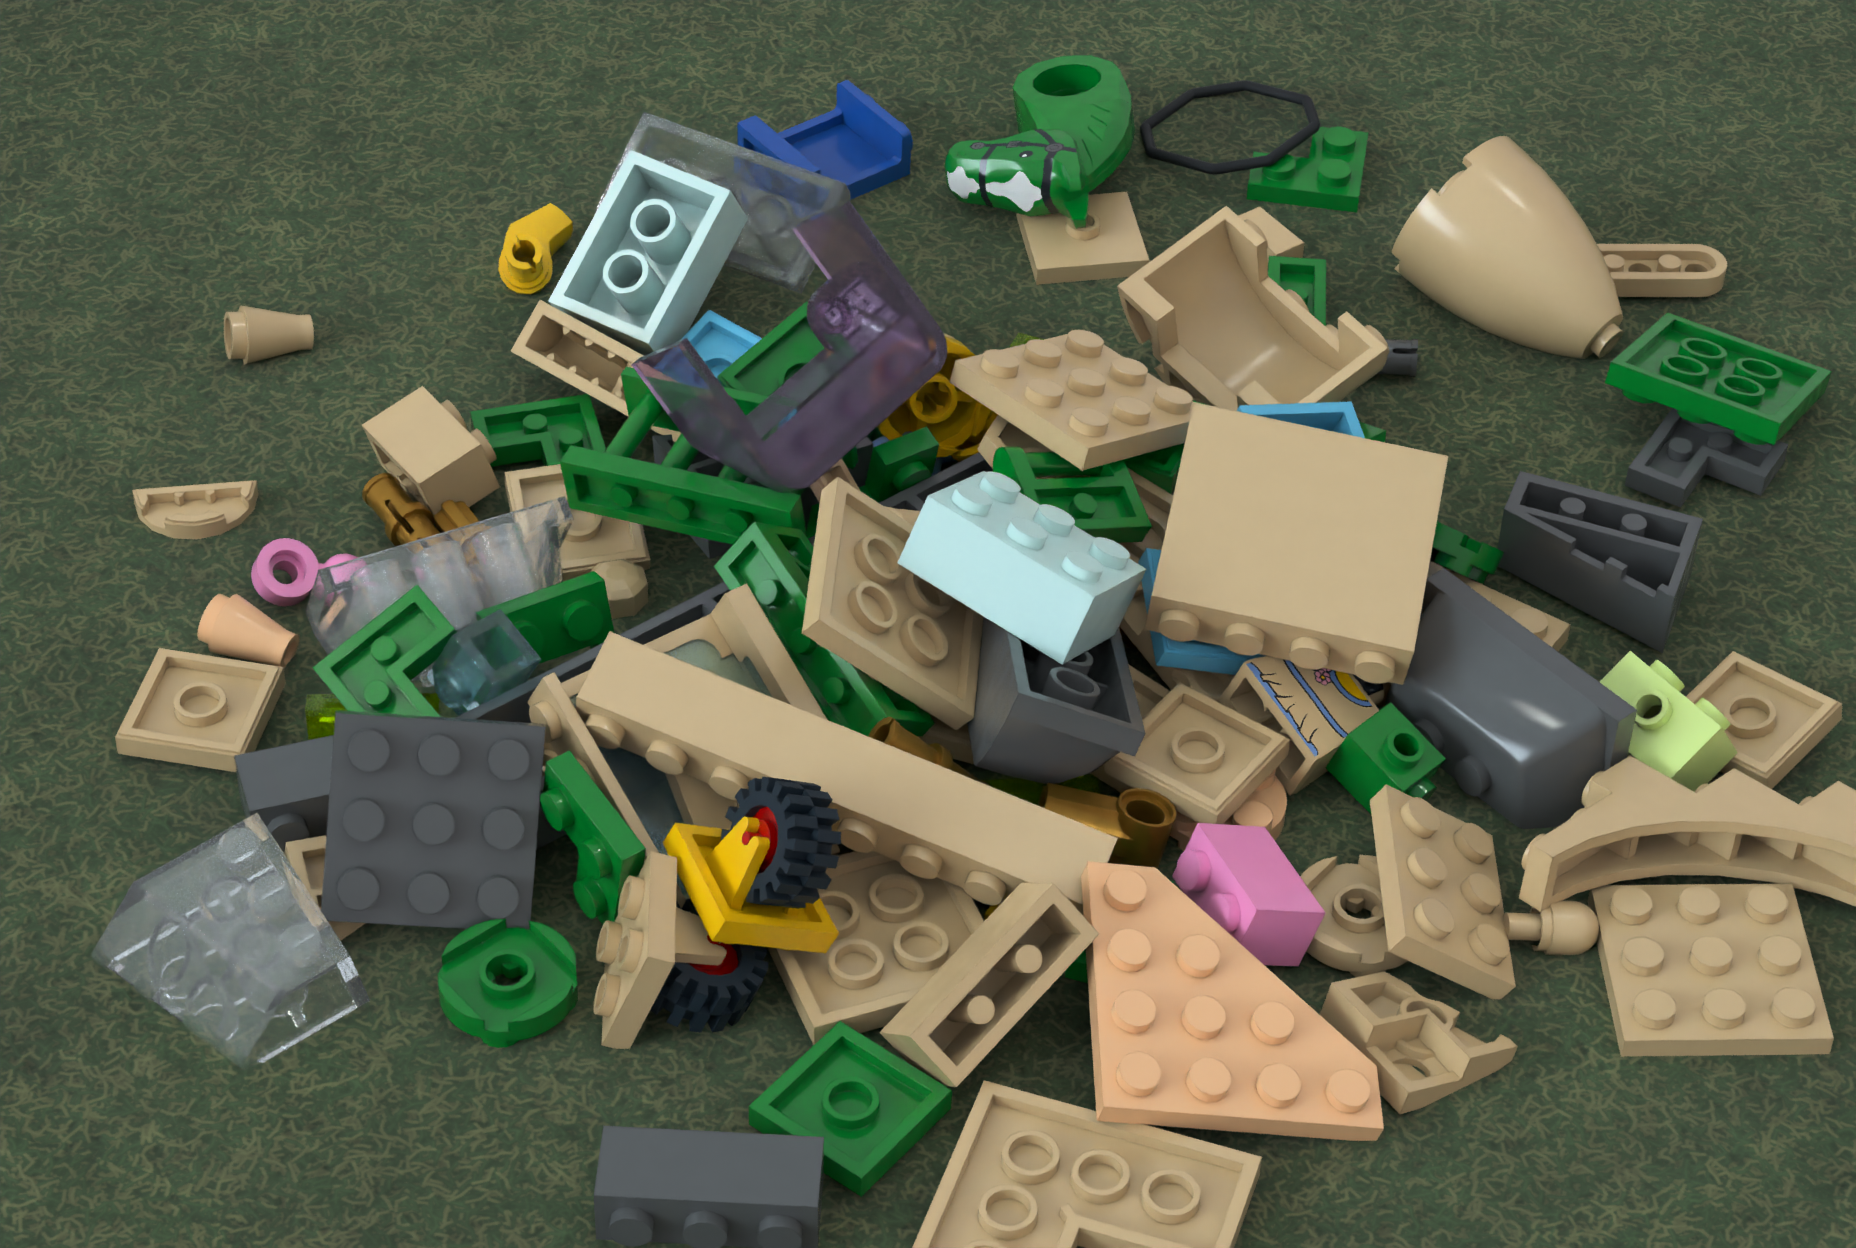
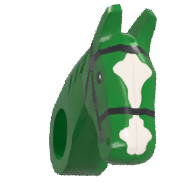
M1092 55L1060 56L1037 62L1018 74L1013 85V95L1019 134L991 141H960L949 149L944 165L947 187L959 201L1001 208L1030 217L1061 213L1071 219L1076 229L1086 228L1089 192L1114 173L1132 146L1135 135L1132 99L1120 69L1112 61Z

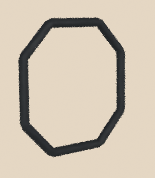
M1248 80L1198 87L1186 91L1145 120L1140 126V132L1146 154L1150 158L1203 173L1218 175L1273 165L1319 130L1321 123L1313 100L1309 96ZM1248 91L1303 105L1309 122L1306 127L1268 155L1216 164L1157 149L1151 131L1152 128L1194 98Z

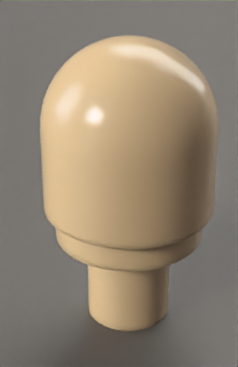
M1559 901L1550 904L1549 908L1541 912L1531 907L1530 913L1505 912L1503 915L1508 940L1540 941L1538 946L1532 945L1533 950L1544 951L1545 955L1582 954L1595 944L1599 935L1597 916L1590 907L1578 901Z

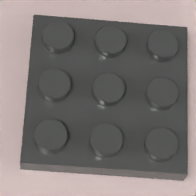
M335 710L320 912L321 921L467 929L484 921L506 919L507 928L520 927L529 929L545 725Z

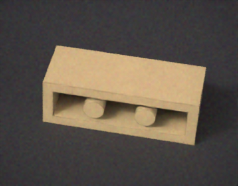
M1020 883L879 1033L907 1063L945 1086L957 1087L1092 943L1099 933L1054 883Z

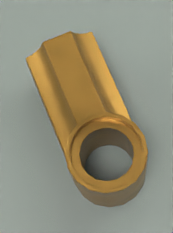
M1047 783L1046 786H1043L1038 802L1040 807L1118 838L1108 863L1155 867L1157 869L1177 815L1175 806L1168 798L1158 792L1143 788L1125 790L1120 794L1119 798Z

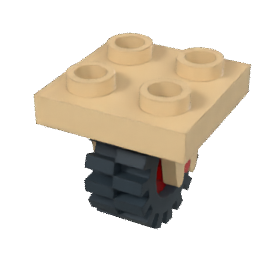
M650 851L638 877L629 875L624 882L619 899L618 916L615 922L606 920L601 928L596 947V960L605 963V967L595 994L594 1014L603 1016L602 1046L615 1049H630L649 1011L651 1010L657 1015L663 1008L671 1013L666 1022L676 1027L679 1026L682 1018L689 1020V1031L701 1033L707 1022L712 1033L723 1031L727 1022L733 1026L740 1021L767 973L768 962L763 961L767 954L766 947L725 944L712 941L691 899H686L683 907H680L676 901L677 857Z

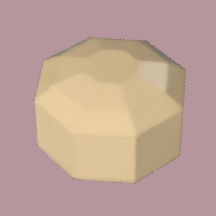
M625 559L599 562L590 571H595L605 581L612 619L635 616L648 603V582L643 567Z

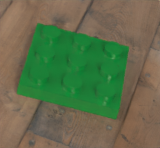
M1667 312L1611 361L1605 384L1622 389V394L1630 400L1640 403L1657 402L1677 410L1678 415L1687 421L1698 424H1709L1712 422L1734 430V435L1744 442L1756 445L1767 443L1775 445L1825 393L1832 371Z

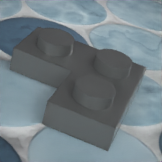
M1672 408L1628 467L1625 486L1680 508L1705 474L1761 496L1784 464L1788 444L1778 441L1775 445L1769 443L1764 445L1747 443L1737 438L1733 433L1734 430L1712 422L1709 424H1698L1687 421L1678 415L1676 409Z

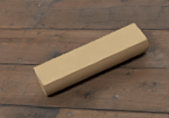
M539 300L511 349V352L626 416H628V410L621 379V373L625 367L686 379L542 300ZM655 426L651 427V430L660 435L672 434L673 442H676L682 433Z

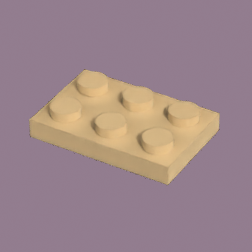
M1386 784L1370 799L1388 952L1490 999H1502L1516 985L1509 940L1503 921L1504 908L1492 835L1486 833L1476 824L1466 823L1434 808L1422 798L1409 796Z

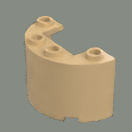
M1227 206L1117 286L1124 313L1138 343L1143 344L1148 339L1152 343L1153 356L1161 363L1154 369L1163 382L1168 386L1178 387L1187 391L1194 401L1237 411L1240 405L1340 402L1382 370L1389 354L1386 340L1374 327L1370 325L1364 327L1347 311L1338 317V329L1330 324L1324 326L1309 312L1307 305L1295 291L1291 289L1285 291L1268 276L1266 250L1268 248V241L1263 231L1253 221L1249 219L1243 221Z

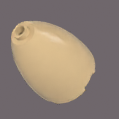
M1498 136L1482 143L1464 156L1462 163L1467 167L1466 170H1462L1452 176L1438 193L1431 188L1412 212L1400 231L1392 249V254L1400 260L1394 269L1430 299L1459 318L1486 332L1516 344L1550 354L1585 359L1592 353H1595L1599 358L1605 356L1615 347L1623 335V331L1619 328L1623 320V314L1616 287L1607 264L1588 227L1566 195L1549 175L1511 138Z

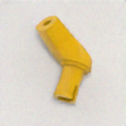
M549 203L510 224L499 258L498 270L501 280L515 293L531 295L540 292L550 282L552 277V256L572 237L573 222L561 209Z

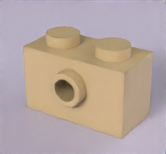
M423 386L362 424L381 466L398 479L401 487L415 502L425 504L433 516L441 510V504L449 499L453 500L454 503L463 501L470 507L500 488L490 465L497 457L486 437L478 429L469 432L464 419L456 407L449 400L440 404Z

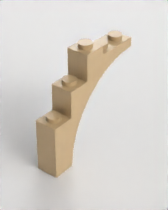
M1630 755L1606 771L1595 773L1586 784L1582 793L1581 803L1585 807L1576 811L1568 821L1549 833L1536 836L1530 842L1522 857V868L1525 872L1519 899L1540 912L1549 908L1550 904L1563 901L1580 892L1619 881L1665 875L1725 876L1776 884L1792 883L1793 888L1825 895L1856 907V790L1837 781L1815 797L1808 796L1797 804L1733 768L1712 783L1702 784L1694 792Z

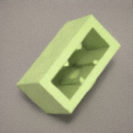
M1629 651L1600 681L1601 684L1637 709L1628 756L1631 755L1695 792L1702 784H1708L1738 753L1725 733V730L1731 725L1727 718L1705 698H1701L1694 704L1680 692L1685 687L1682 681L1659 660H1655L1648 666L1633 652Z

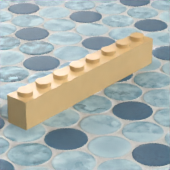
M609 631L576 697L575 708L596 745L607 749L623 748L646 758L648 763L659 771L671 775L684 773L708 783L716 793L737 801L735 795L740 788L749 789L748 782L754 778L771 777L821 786L820 791L828 792L833 799L828 808L837 809L839 821L831 827L832 831L841 832V843L844 846L862 853L874 851L900 862L905 870L915 876L925 879L937 877L962 887L971 898L984 904L998 905L1002 903L1020 883H1054L1083 915L1081 875L1088 861L1108 863L1118 839Z

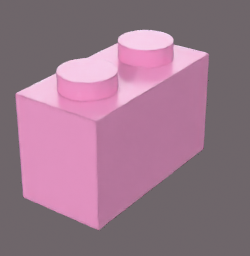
M1197 823L1184 852L1178 859L1177 867L1172 875L1184 894L1264 965L1298 967L1325 915L1323 908L1266 827Z

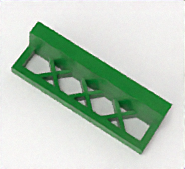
M753 522L714 565V568L730 591L747 583L827 720L868 736L879 721L892 717L912 734L923 736L935 724L927 712L802 634L814 548L801 529Z

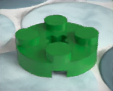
M1437 521L1431 555L1434 549L1438 550V553L1433 562L1484 584L1489 573L1495 574L1504 552L1484 542L1476 541L1466 534Z
M506 919L484 921L465 929L447 944L441 956L442 967L438 973V991L440 1006L444 1014L457 1028L471 1036L480 1037L488 1046L496 1048L509 1047L519 1040L543 1034L559 1024L577 1004L578 988L574 950L564 936L543 923L529 921V929H524L520 927L507 928ZM500 974L509 979L516 978L519 975L523 976L520 982L507 986L498 985L495 977Z

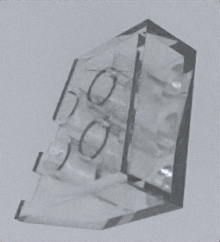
M258 813L251 815L134 881L91 954L95 962L109 972L113 971L135 988L136 992L151 1003L160 1005L183 1022L189 1031L244 1071L264 1063L370 1001L349 953Z

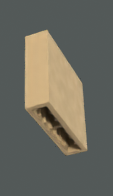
M1194 402L1144 630L1161 633L1175 641L1186 642L1196 640L1224 646L1228 650L1240 655L1261 654L1289 660L1305 669L1326 668L1354 674L1370 683L1381 684L1391 682L1403 685L1415 650L1448 456Z

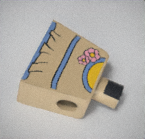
M1264 656L1245 661L1219 698V701L1223 705L1290 739L1288 757L1276 768L1275 776L1291 796L1328 771L1325 767L1346 736L1379 711L1376 705L1383 700L1384 688L1382 683L1366 682L1354 674L1326 668L1305 669L1289 660Z

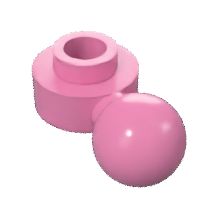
M290 538L276 539L265 545L254 561L251 571L252 583L258 594L266 601L278 606H292L302 602L313 588L321 589L332 600L351 601L361 597L367 591L370 582L368 568L358 557L351 554H337L329 558L324 564L318 563L315 554L308 546ZM273 571H286L291 576L292 583L283 584L278 582L273 575Z

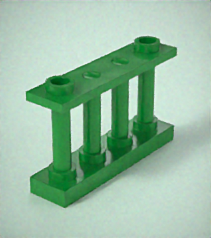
M625 367L621 373V379L629 417L605 452L571 445L560 460L568 504L571 509L733 545L753 522L801 529L807 537L801 495L806 489L808 482L800 468L806 464L839 454L847 468L854 469L858 463L853 417L850 413ZM652 426L682 432L661 464L631 458ZM708 438L738 444L717 477L687 471ZM765 450L795 456L775 490L744 483Z

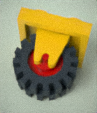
M771 777L754 778L748 782L749 789L740 788L735 795L739 807L729 806L725 817L732 822L730 830L674 823L662 843L669 856L677 857V873L712 941L725 944H743L826 953L839 932L821 901L817 889L826 890L832 880L826 874V869H836L839 856L832 855L831 851L832 845L841 844V832L832 831L831 826L839 821L837 809L828 808L833 799L828 792L820 791L821 786L814 783Z

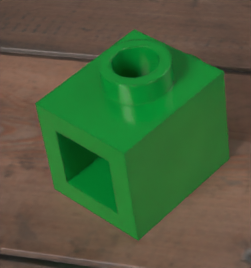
M1390 702L1346 736L1325 768L1371 814L1370 799L1386 784L1409 796L1419 797L1427 801L1437 789L1430 780L1446 758Z

